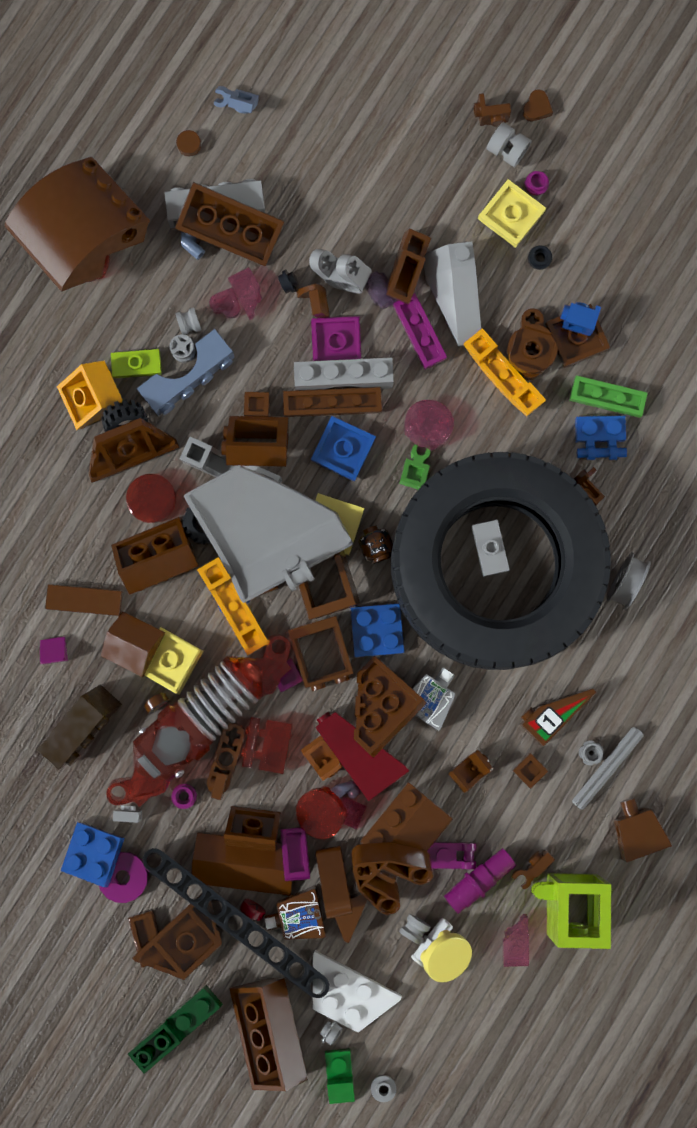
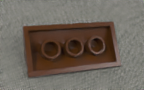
M193 182L184 201L175 229L266 266L284 221Z
M197 832L191 874L205 885L291 895L292 881H285L282 843L277 842L276 851L225 845L224 835Z

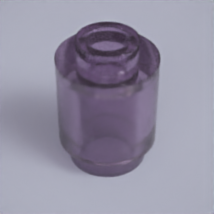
M376 271L370 274L365 289L374 304L382 310L391 306L397 300L386 295L389 280L385 273H378Z

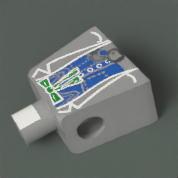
M443 667L435 679L425 674L412 688L427 703L415 716L438 731L441 729L455 697V693L447 688L455 675Z

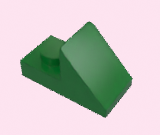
M350 1048L326 1050L325 1060L329 1104L355 1102Z

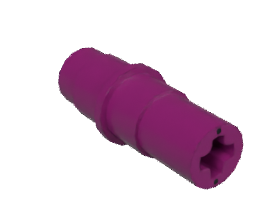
M502 848L469 874L466 872L464 874L465 877L455 884L444 895V898L454 911L459 914L479 898H485V893L492 889L500 879L517 865Z

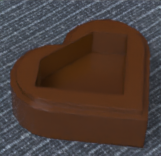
M539 89L532 91L528 102L524 105L523 117L527 121L533 122L552 116L553 111L547 94Z

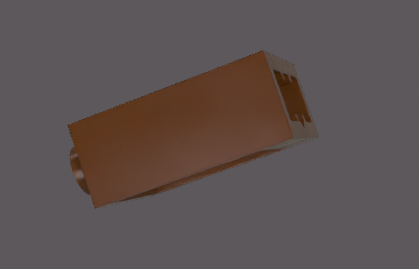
M229 416L228 426H224V440H222L221 454L226 455V465L286 467L289 440L288 417ZM235 438L277 439L276 443L235 442Z
M344 550L331 557H335L347 597L315 607L308 582L306 581L299 585L309 620L361 604Z
M336 616L288 630L305 688L311 687L312 691L325 688V682L335 680V683L339 684L350 680L349 675L353 674V670ZM333 629L345 670L310 680L298 639Z

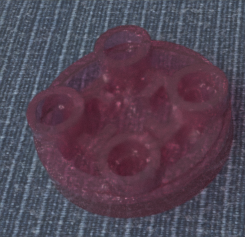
M422 400L413 404L407 411L404 421L405 435L415 444L430 450H435L450 438L454 427V420L450 410L444 404L435 400Z

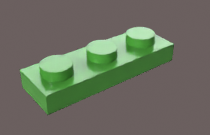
M576 375L569 401L641 418L648 393Z

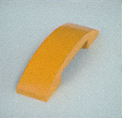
M483 328L464 342L463 345L486 376L524 415H530L546 401L532 383H527L498 350V345Z
M218 557L197 569L246 654L249 655L268 644L269 641L247 603H243L240 600L232 579L220 558Z

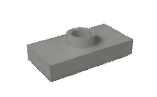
M498 520L472 525L483 577L509 571Z

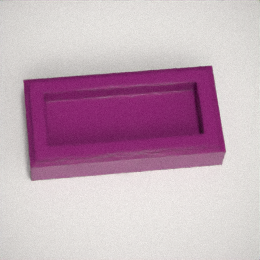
M306 827L281 829L285 881L310 879Z

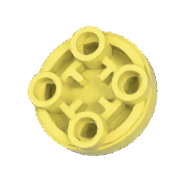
M443 930L438 934L437 939L421 953L420 960L423 962L426 973L434 981L448 982L459 977L466 970L472 958V949L469 942L462 935L451 933L449 930Z

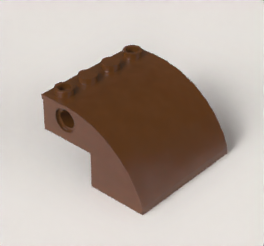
M88 157L62 166L39 180L17 202L6 219L4 227L62 292L102 277L106 256L144 242L150 220L93 157Z

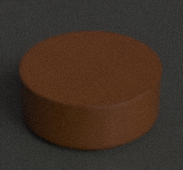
M186 130L178 135L176 144L182 155L190 157L200 151L201 141L196 132Z

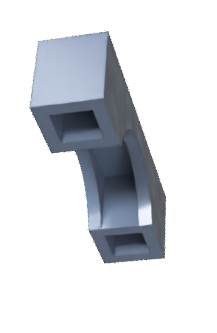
M215 329L195 344L197 348V361L194 368L187 375L177 379H168L155 374L137 388L157 416L161 414L166 415L172 411L177 401L181 398L182 400L189 398L194 393V388L200 384H207L212 380L213 374L219 369L225 370L233 363L232 359L235 358L233 351Z

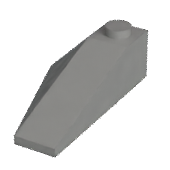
M472 241L447 244L426 253L424 257L426 258L423 265L425 280L435 296L437 305L440 307L458 347L464 346V342L481 329L476 265Z

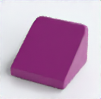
M65 637L40 640V664L45 665L68 661Z

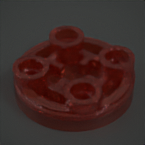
M145 474L136 478L130 484L126 494V503L131 514L138 520L150 524L164 522L175 508L176 493L171 483L164 477L157 474Z
M322 786L309 790L299 799L296 815L300 826L307 834L318 839H328L342 829L345 819L348 817V810L329 787Z

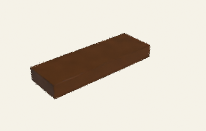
M48 585L45 609L120 616L123 592Z

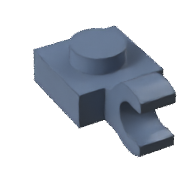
M218 86L215 93L221 94L224 97V100L217 98L214 101V105L217 107H225L228 104V107L234 108L239 113L246 114L252 113L258 105L259 95L238 89L231 91L224 86Z

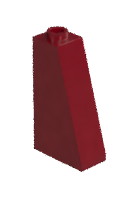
M328 711L317 719L319 724L315 728L368 801L409 772L404 764L384 749L374 758L354 740V729L356 727L335 712L331 715Z

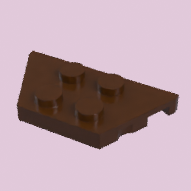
M142 418L99 434L93 440L89 468L90 480L92 483L177 449L179 448L176 438Z
M210 901L207 909L210 914L215 915ZM189 904L141 948L132 959L135 962L185 980L222 944L217 924Z

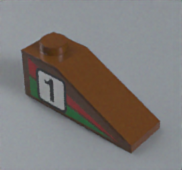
M587 689L537 706L535 709L530 707L521 716L523 721L519 725L541 746H545L587 703L596 691L594 689Z

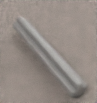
M633 727L629 730L574 797L572 802L575 806L583 810L643 738L644 735L639 729Z

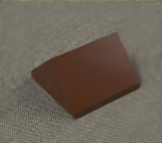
M231 806L224 833L225 845L276 851L281 812Z

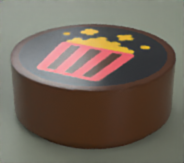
M162 692L150 698L144 704V707L148 714H152L167 705L170 700L166 693Z

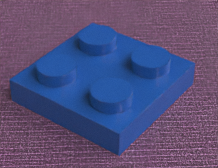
M331 416L311 461L355 482L376 436Z
M399 604L351 608L355 657L404 653Z
M77 822L61 871L101 887H109L125 838L82 822Z

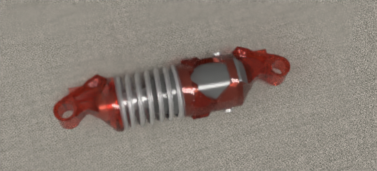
M281 634L270 636L267 640L264 656L261 658L227 655L220 662L221 666H215L217 675L215 673H208L209 680L201 679L203 687L194 685L195 693L187 692V699L180 698L173 705L168 704L158 713V719L148 728H142L139 731L140 735L133 740V775L126 778H116L109 783L106 793L108 801L113 805L135 802L140 807L150 797L166 792L170 782L175 777H181L184 774V769L192 761L200 760L210 751V745L214 742L213 740H216L215 734L221 736L219 727L222 726L224 729H228V725L225 722L227 718L231 723H235V718L226 710V707L229 706L238 716H242V712L232 702L236 699L245 710H249L248 704L240 696L241 693L255 704L264 696L274 693L280 679L291 669L286 662L291 648L288 639ZM280 639L285 642V648L277 653L272 650V643ZM115 786H121L126 793L122 797H116L111 790Z

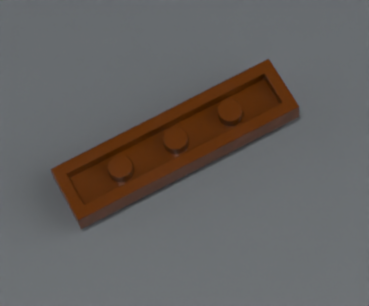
M381 387L283 391L284 417L382 413Z

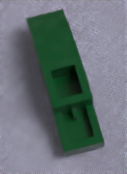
M205 985L141 1040L128 1053V1056L145 1074L177 1047L185 1037L220 1009L223 1005L222 1002Z

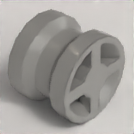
M194 307L190 308L186 313H175L182 334L188 335L193 330L196 332L201 331Z
M179 334L171 340L170 351L177 361L186 363L194 358L196 348L189 336Z
M409 913L407 924L402 926L399 932L409 940L421 945L424 933L428 932L431 926Z

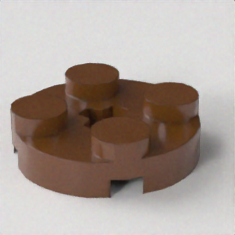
M537 324L526 325L515 331L507 347L509 363L518 371L529 375L545 372L553 364L558 350L552 333L547 328ZM535 344V349L539 350V353L529 355L526 347Z

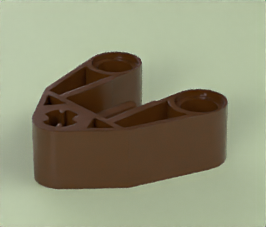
M391 842L359 844L352 849L353 874L358 890L383 914H394L400 909L399 889L396 883L397 876L418 885L427 884L433 878L430 855L425 850Z

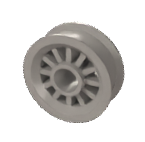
M631 552L620 567L606 600L609 602L612 599L624 605L623 609L627 610L646 579L651 561L644 563L635 558L634 553Z

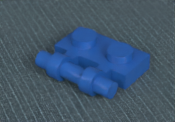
M587 416L575 418L576 443L585 442L586 448H577V458H586V460H595V458L617 460V457H627V448H617L616 443L626 441L625 416ZM594 442H607V448H595Z

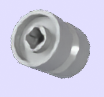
M502 122L491 137L486 149L496 156L503 155V160L515 168L524 157L532 140L521 133L516 135L515 129ZM510 143L514 145L512 149L508 148Z

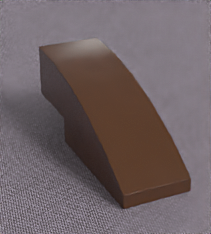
M410 228L404 232L391 272L387 296L410 304L426 260L424 257L431 237Z

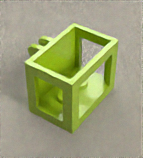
M547 873V882L541 881L539 883L538 881L531 886V892L535 895V898L547 900V935L558 948L611 949V884L598 874ZM569 894H587V925L577 922L569 923ZM599 895H600V919H599Z

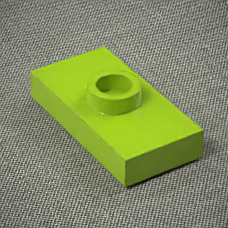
M160 350L111 353L113 379L153 376L155 374L162 375Z

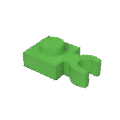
M415 444L411 450L412 460L406 459L399 484L419 490L426 482L430 465L423 463L427 461L430 449L427 448L425 454L421 456L417 454L418 445Z

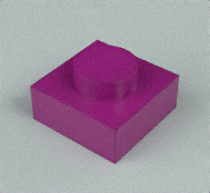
M292 659L269 670L281 692L303 681Z

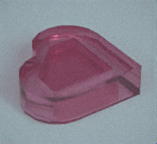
M232 287L210 298V308L214 313H223L225 317L230 319L236 318L240 314V305Z

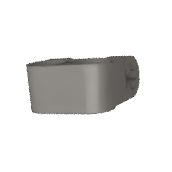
M322 249L314 250L309 260L311 269L323 278L327 284L336 289L359 294L362 293L372 272L371 268L356 256L343 254L338 258L331 252Z

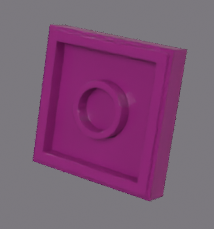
M359 316L311 319L313 361L362 359Z

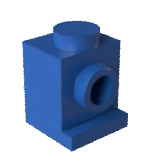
M581 302L571 303L570 306L564 305L560 319L564 320L562 328L591 336L601 307L596 305L595 309H590L589 305Z

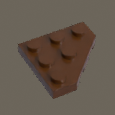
M375 656L357 673L358 696H356L355 702L356 729H354V740L373 758L427 704L420 695Z

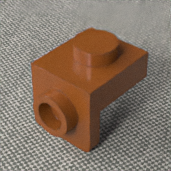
M321 735L301 749V752L322 781L336 775L343 766Z

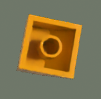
M105 360L81 364L57 386L76 430L101 420L104 410L108 411L107 407L109 405L114 406V402L122 403L121 394L116 387Z

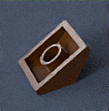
M122 612L106 633L101 657L144 677L166 632Z

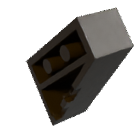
M101 684L80 696L37 750L58 770L65 765L72 766L80 757L78 754L82 748L86 749L95 739L94 735L108 724L109 718L122 703Z

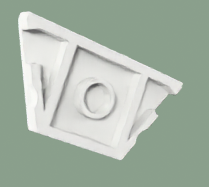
M316 950L314 951L313 968L324 975L330 985L329 991L324 997L313 998V1010L356 1032H360L401 1000V994ZM316 978L313 980V993L318 994L323 990V982L321 979Z

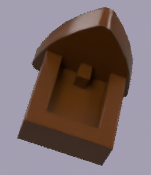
M312 284L296 291L297 298H310L313 316L317 318H330L326 289L322 285Z

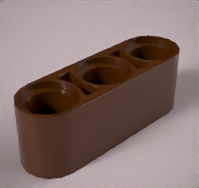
M341 846L316 850L327 919L353 914Z

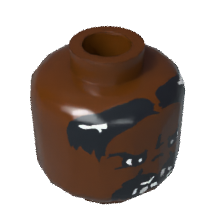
M377 525L363 530L364 535L359 538L358 543L365 560L372 561L375 564L390 558L393 542L388 530L378 529Z

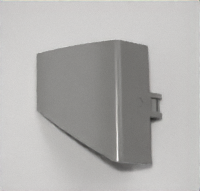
M240 465L184 495L186 502L227 569L238 596L243 603L285 581L292 592L297 590L296 587L308 580L310 582L315 580L310 570L311 567L353 545L337 512L282 483Z

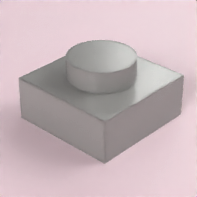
M121 805V809L113 811V821L138 823L142 821V810H136L135 805Z

